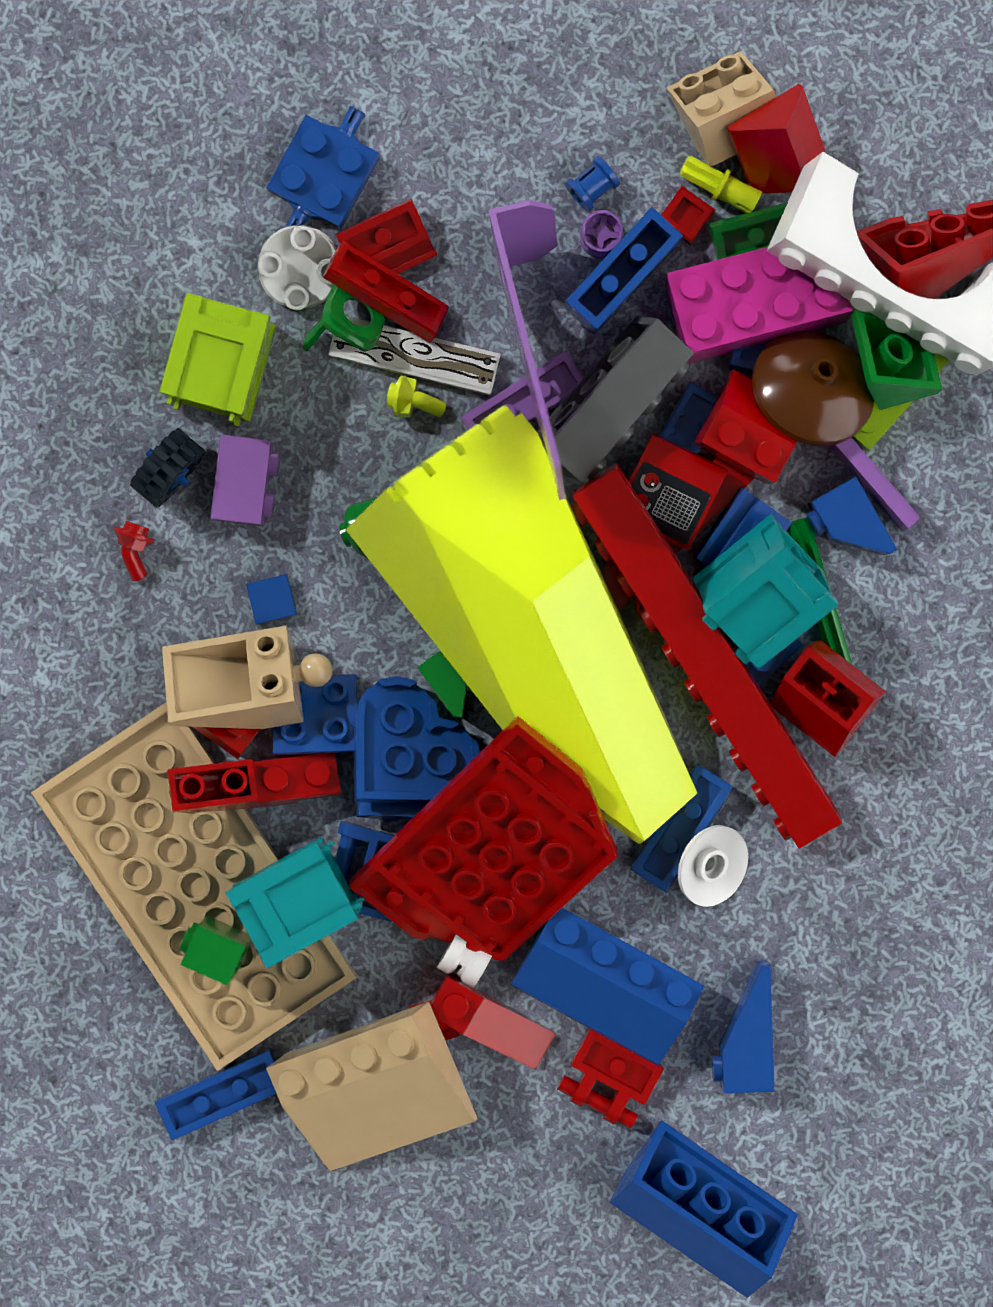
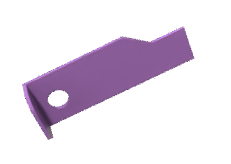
M527 200L489 209L488 212L501 282L537 422L547 450L558 497L561 500L566 499L561 463L510 270L511 266L537 261L558 246L553 207L550 204Z

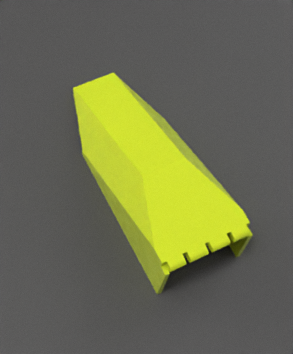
M502 406L483 419L480 424H476L452 441L451 446L446 445L422 462L421 467H415L395 481L394 489L390 486L384 490L346 531L501 729L504 730L519 716L580 766L587 777L600 809L603 810L604 819L633 841L640 844L697 794V791L648 674L566 494V499L559 500L549 458L538 433L522 413L515 416L507 406Z

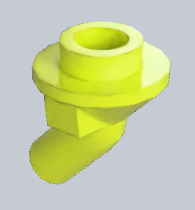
M401 375L397 383L392 382L390 384L387 394V407L393 408V415L395 417H411L414 407L436 417H441L444 414L446 403L417 391V380Z

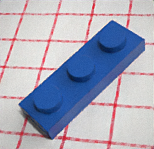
M697 764L690 775L697 794L653 833L630 869L665 893L669 891L678 877L679 862L686 846L699 832L710 827L735 788L699 764Z
M271 1048L157 1099L155 1105L171 1140L173 1141L277 1094L266 1069L276 1061Z

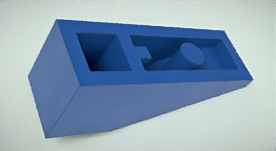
M766 960L757 961L719 1043V1056H712L713 1082H720L723 1093L774 1092L771 965Z

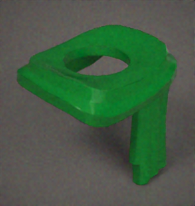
M333 284L324 305L322 317L304 336L305 340L303 341L302 349L308 351L327 329L340 339L366 352L376 346L386 316ZM348 300H356L364 304L370 311L371 323L367 326L353 324L344 313V303Z

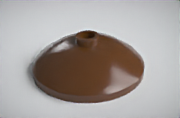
M800 331L781 335L765 346L755 362L752 372V389L756 403L765 418L776 429L791 439L815 446L839 444L855 436L871 416L874 399L866 384L861 358L849 346L837 338L816 331ZM819 371H821V372H823L824 374H826L827 377H826V376H823Z

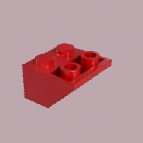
M818 640L808 645L782 679L770 704L777 712L832 756L836 757L886 691L827 644Z

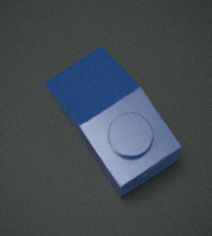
M856 477L849 479L807 503L811 512L806 514V518L810 521L812 529L817 536L824 534L829 541L881 555L891 554L898 550Z

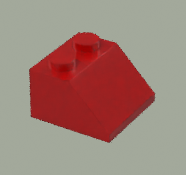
M733 369L693 444L760 482L770 484L776 483L797 441L780 432L765 418L756 403L752 389V379Z

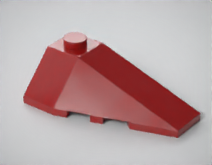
M993 200L969 204L966 207L965 214H943L942 210L938 209L928 211V220L905 224L904 217L900 216L886 219L856 232L867 257L887 280L910 294L928 299H936L993 257Z

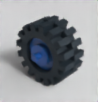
M177 428L170 432L169 436H166L159 446H156L153 450H148L146 453L147 457L142 462L143 465L135 472L136 475L132 477L130 486L154 507H160L172 494L174 495L180 485L183 487L188 485L190 481L187 477L196 469L195 466L202 460L205 450L181 429Z

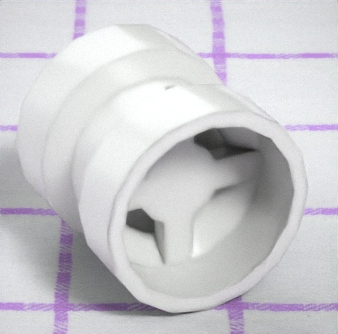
M456 934L452 943H449L436 968L446 974L456 973L460 976L462 983L474 988L492 956L483 951L474 952L467 949V942Z

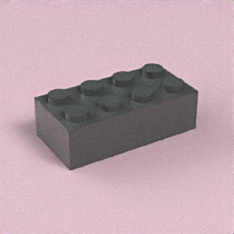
M636 316L584 376L577 387L549 417L563 475L579 482H583L586 478L589 480L593 479L605 466L606 460L604 457L613 446L618 448L630 438L634 432L632 425L641 414L648 415L660 403L662 396L659 393L669 382H677L689 369L690 364L687 361L694 352L658 318ZM539 428V430L537 431V433H538V435H539V437H540V439H541V442H542V444H543V446H544V448H545V450H546L545 443H544V440H543V437H542V434H541V431H540V428Z

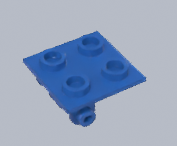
M332 675L330 680L320 687H311L300 681L304 722L273 727V755L354 752L357 675Z

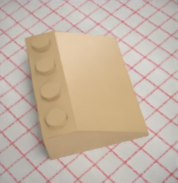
M429 1002L284 1054L266 1068L282 1108L329 1171L461 1127L478 1119Z

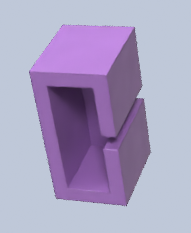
M220 435L210 519L265 526V517L273 518L275 493H268L270 476H278L280 452L274 451V443L272 441Z

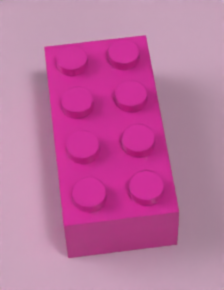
M768 247L666 273L664 284L678 338L694 352L687 361L689 364L730 354L735 349H746L769 343L770 340L781 335L800 331H818L847 323L851 312H853L850 300L843 297L840 293L825 290L819 287L813 278L800 270L790 269L781 264L778 257L767 251Z

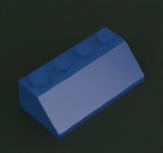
M561 908L540 927L510 984L514 988L656 1066L660 1064L686 1025L704 989V985L564 908Z
M662 1120L624 1172L609 1202L746 1298L772 1278L798 1216L793 1210Z

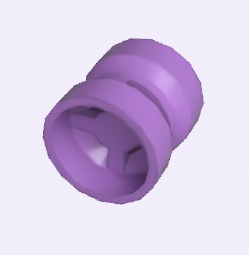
M597 210L589 214L583 222L580 233V243L584 251L592 257L605 258L622 240L623 225L620 219L614 213L607 210Z

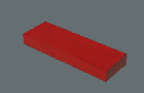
M344 240L336 248L323 275L324 279L428 343H431L437 336L449 309V306Z

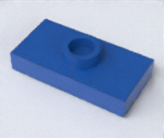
M689 381L659 436L698 454L700 448L694 445L693 442L714 405L717 396Z

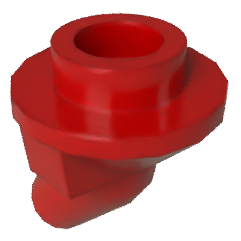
M125 521L124 527L115 526L114 532L118 538V544L121 545L122 559L132 581L135 582L144 579L148 575L138 552L142 553L145 547L154 544L155 539L147 536L149 528Z

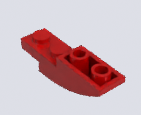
M335 753L311 754L253 762V759L167 769L173 813L225 811L296 804L299 800L339 796L341 793Z

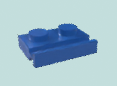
M740 487L693 556L708 566L770 514L774 516L786 531L792 522L749 493L745 488Z

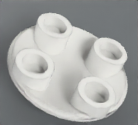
M306 225L287 226L272 234L264 243L258 258V275L266 293L277 303L293 310L312 308L327 300L333 284L324 279L323 275L336 250L335 244L320 230Z

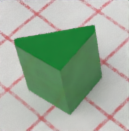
M856 308L853 309L851 317L866 384L879 410L932 396L943 390L934 353L925 350L919 341L909 335L893 331L887 327L884 320L872 313L860 311Z
M438 651L417 668L451 714L455 717H462L467 684L443 653Z

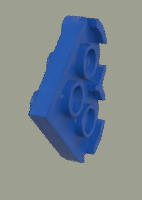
M399 676L380 679L375 685L369 687L364 692L356 707L354 717V802L429 803L480 753L479 745L476 740L473 741L466 730L459 727V723L439 718L436 701L434 698H430L426 690L416 685L417 682L415 680Z

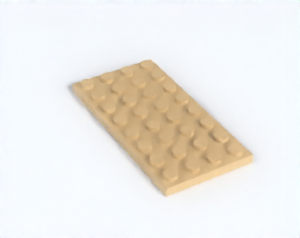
M164 703L32 791L31 794L218 1071L355 980L357 974L331 935L320 939L267 969L251 941L237 975L228 986L180 965L185 954L178 951L187 929L191 928L194 922L199 924L207 916H210L247 933L225 892L233 888L235 883L279 860V857L246 809L210 812H172L167 769L215 764L192 727L169 725L167 703Z

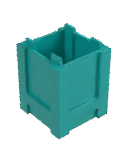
M772 514L767 516L693 577L703 601L704 612L706 613L702 620L712 631L720 627L739 647L734 652L735 655L745 665L752 661L758 669L839 605L826 581L824 571L788 534Z
M323 836L235 883L233 888L225 892L255 945L266 969L359 918L358 913L363 910L361 906L365 899L363 897L357 899L330 852L331 846L335 845L334 840L326 843Z

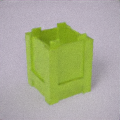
M186 292L159 391L161 394L168 396L167 404L170 406L174 404L173 409L176 411H180L181 404L228 416V421L234 423V426L240 428L242 420L251 423L277 328L275 324L270 322V315Z

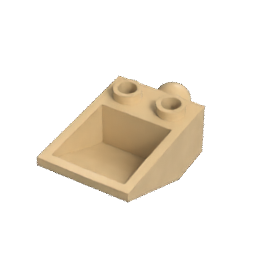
M287 626L162 647L167 716L170 726L266 729L301 723L304 721L299 682L303 681L311 687H320L330 680L333 672L329 659L324 655L316 653L306 656L300 665H297L295 645ZM271 682L273 689H265V686Z

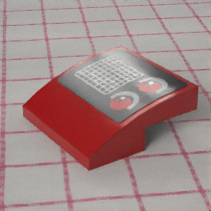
M652 433L629 483L664 538L689 550L728 469Z

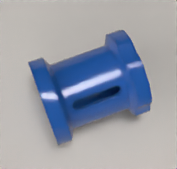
M599 156L593 159V165L575 180L568 179L565 182V186L571 196L587 212L594 208L593 202L610 188L616 189L621 184L615 172Z

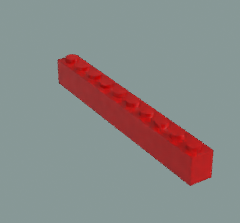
M617 463L612 465L593 479L574 489L572 496L575 502L570 504L573 512L583 526L590 523L598 535V538L593 541L601 556L606 562L613 559L620 569L621 573L616 577L628 597L636 594L644 607L639 613L646 626L652 633L659 630L666 644L662 646L666 657L674 668L681 665L688 675L689 679L684 681L688 691L697 703L701 700H704L711 711V714L706 716L711 727L719 738L726 735L734 748L729 750L733 761L741 772L749 770L756 781L751 785L752 790L764 807L770 804L778 817L773 819L784 840L787 841L792 838L800 849L841 825L840 812L747 666L735 655L736 649L726 633L720 627L712 631L702 620L706 613L702 606L703 601L700 592Z

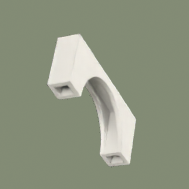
M824 152L804 165L767 251L778 257L780 263L784 266L800 270L813 278L819 287L840 293L843 297L850 300L851 305L856 309L870 312L884 320L887 327L893 331L905 333L919 341L925 350L941 354L951 360L960 371L978 375L993 368V262L977 270L970 284L958 297L928 299L910 294L898 288L875 268L863 250L857 236L852 202L855 182L859 173Z

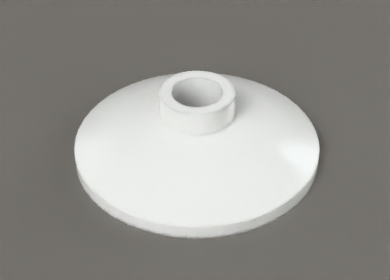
M724 825L708 827L693 837L686 846L678 867L679 886L688 900L699 906H714L727 900L738 889L748 865V849L743 837L736 830Z

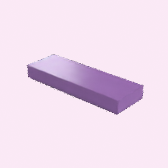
M567 350L536 369L547 413L559 406L584 378ZM526 376L462 416L461 419L469 430L476 424H480L483 419L502 406H507L515 416L522 413L529 423L537 420Z
M852 438L829 446L901 531L909 529L919 520V515Z

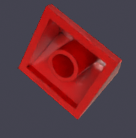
M800 83L727 126L748 184L762 191V194L792 193L804 165L822 152L825 153L809 102Z

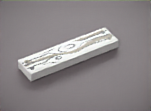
M346 316L349 321L358 326H367L371 323ZM385 325L376 346L366 352L357 349L333 334L328 354L329 357L489 396L492 393L501 356L500 353L434 338L431 343H428L412 332Z

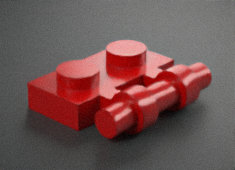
M588 1029L570 1063L572 1067L584 1074L578 1082L563 1075L557 1090L570 1096V1102L580 1107L585 1104L602 1113V1119L614 1125L618 1122L631 1129L638 1114L625 1107L629 1098L645 1105L664 1070V1066L661 1064L656 1066L593 1030ZM596 1080L617 1090L612 1099L592 1090Z

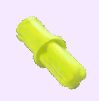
M689 156L685 160L680 170L681 177L712 193V200L715 201L718 198L745 214L754 210L762 194V191L731 176L730 170L727 169L725 173H722L693 156Z

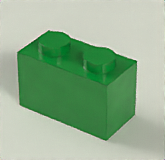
M207 916L199 924L194 922L192 927L187 929L178 951L185 954L180 965L228 986L237 975L252 940L248 933Z

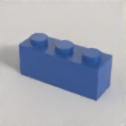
M651 207L568 297L564 308L595 336L679 245L683 235Z

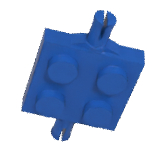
M350 106L339 127L325 125L305 115L266 187L269 192L286 200L294 209L285 227L305 225L309 218L324 220L339 229H342L381 157L379 152L360 143L354 136L363 117L366 115L361 110H356L355 107Z

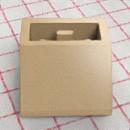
M741 51L725 56L717 63L697 73L688 74L679 82L666 87L696 150L710 167L737 154L727 126L776 97L774 89Z

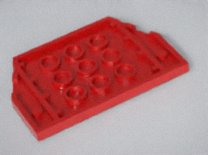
M518 716L351 877L349 888L363 897L413 938L426 941L427 937L452 943L457 934L467 942V949L474 952L483 951L491 955V959L504 961L617 858V847L583 769Z

